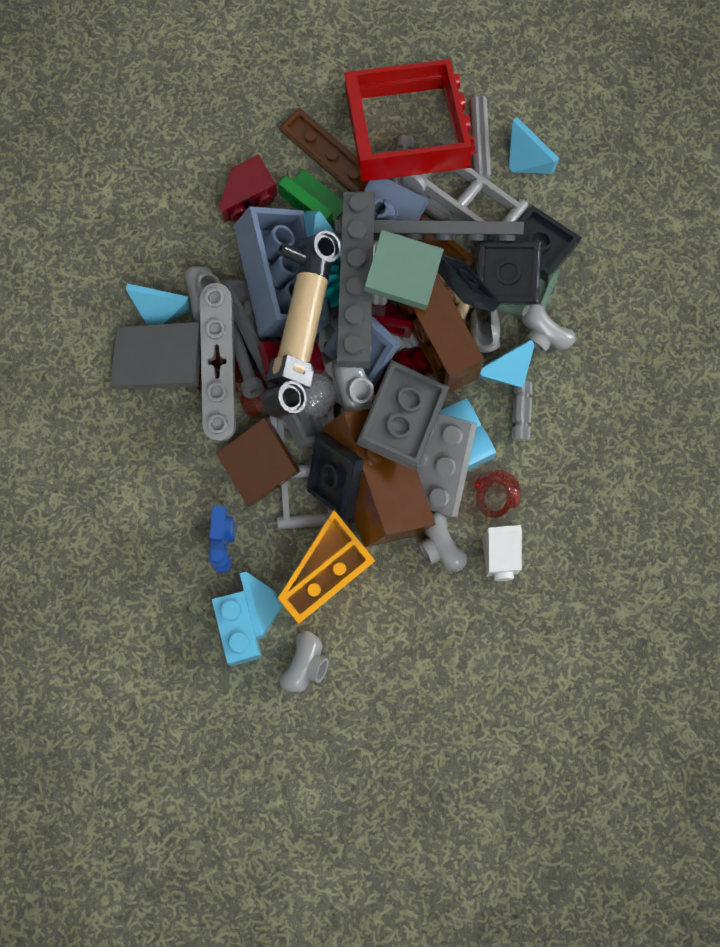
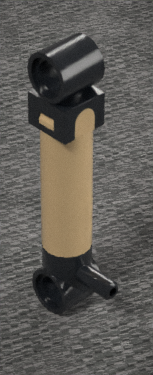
M320 231L303 239L298 249L286 243L281 244L278 249L279 255L298 263L299 268L278 357L271 360L266 379L267 382L275 385L266 389L262 396L264 410L272 417L280 418L301 412L307 403L305 389L311 386L315 365L310 364V359L333 261L339 258L341 253L340 240L331 231ZM283 395L286 398V404L283 401Z

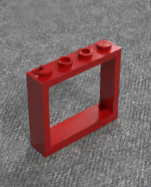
M451 59L344 72L345 93L361 182L471 168V155L476 154L474 136H469L471 131L469 114H464L463 112L465 111V97L463 92H458V89H460L459 73L454 74ZM443 89L455 144L372 154L362 99Z

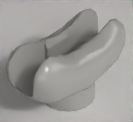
M192 266L185 271L184 279L189 295L192 316L196 322H200V295L202 290L209 284H221V282L212 273L210 268L206 266Z
M531 304L524 307L521 320L522 324L530 331L525 340H532L536 350L546 353L549 347L555 350H565L574 344L576 340L574 331L555 323L547 315L542 305Z
M476 308L471 313L470 333L480 352H492L500 347V320L496 310L491 312V318L486 323H482L479 320Z
M335 363L333 374L344 412L370 409L373 403L374 387L372 382L367 379L364 369L337 367V363Z
M434 513L432 515L436 525L424 531L426 539L419 542V547L430 565L439 561L445 570L458 572L467 564V554L459 549L452 540L447 527V518L440 513Z
M303 631L298 634L294 658L289 668L280 676L281 688L290 693H301L306 690L310 681L320 683L327 672L329 662L327 658L321 656L323 649L321 639L312 632Z

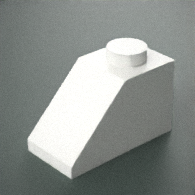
M521 525L488 528L482 538L486 577L494 576L495 581L513 580L514 574H518L522 570Z

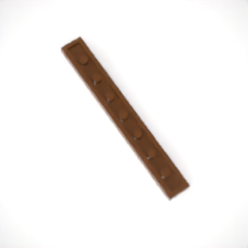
M300 107L279 126L281 133L349 192H364L369 181L361 182L357 157ZM424 214L419 219L421 221H431ZM422 234V240H417L444 249L443 254L465 261L469 267L476 261L454 240H435V234Z

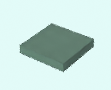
M381 230L363 291L426 310L444 249Z

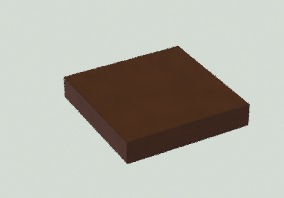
M263 418L216 453L247 506L256 504L301 472L269 418Z

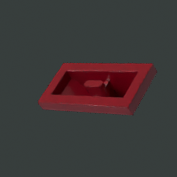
M387 300L385 305L372 304V316L394 336L410 338L412 321L389 300Z

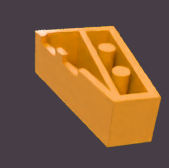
M335 510L330 514L277 597L279 603L296 624L301 623L375 562L374 558Z

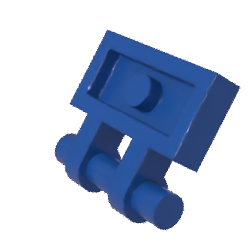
M213 505L209 534V561L215 571L226 573L232 566L227 550L229 542H235L236 523H233L234 518L230 516L226 506Z

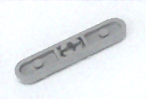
M212 283L207 285L200 295L202 426L207 437L217 442H223L230 439L236 430L233 297L228 288L220 283ZM216 346H219L221 358L226 360V364H222L220 367V377L216 379V368L210 365V361L216 358Z

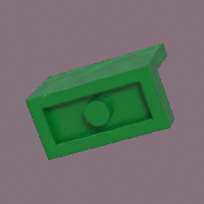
M304 169L293 180L286 175L278 184L279 193L283 199L297 210L304 211V214L307 211H320L330 226L343 213V200Z

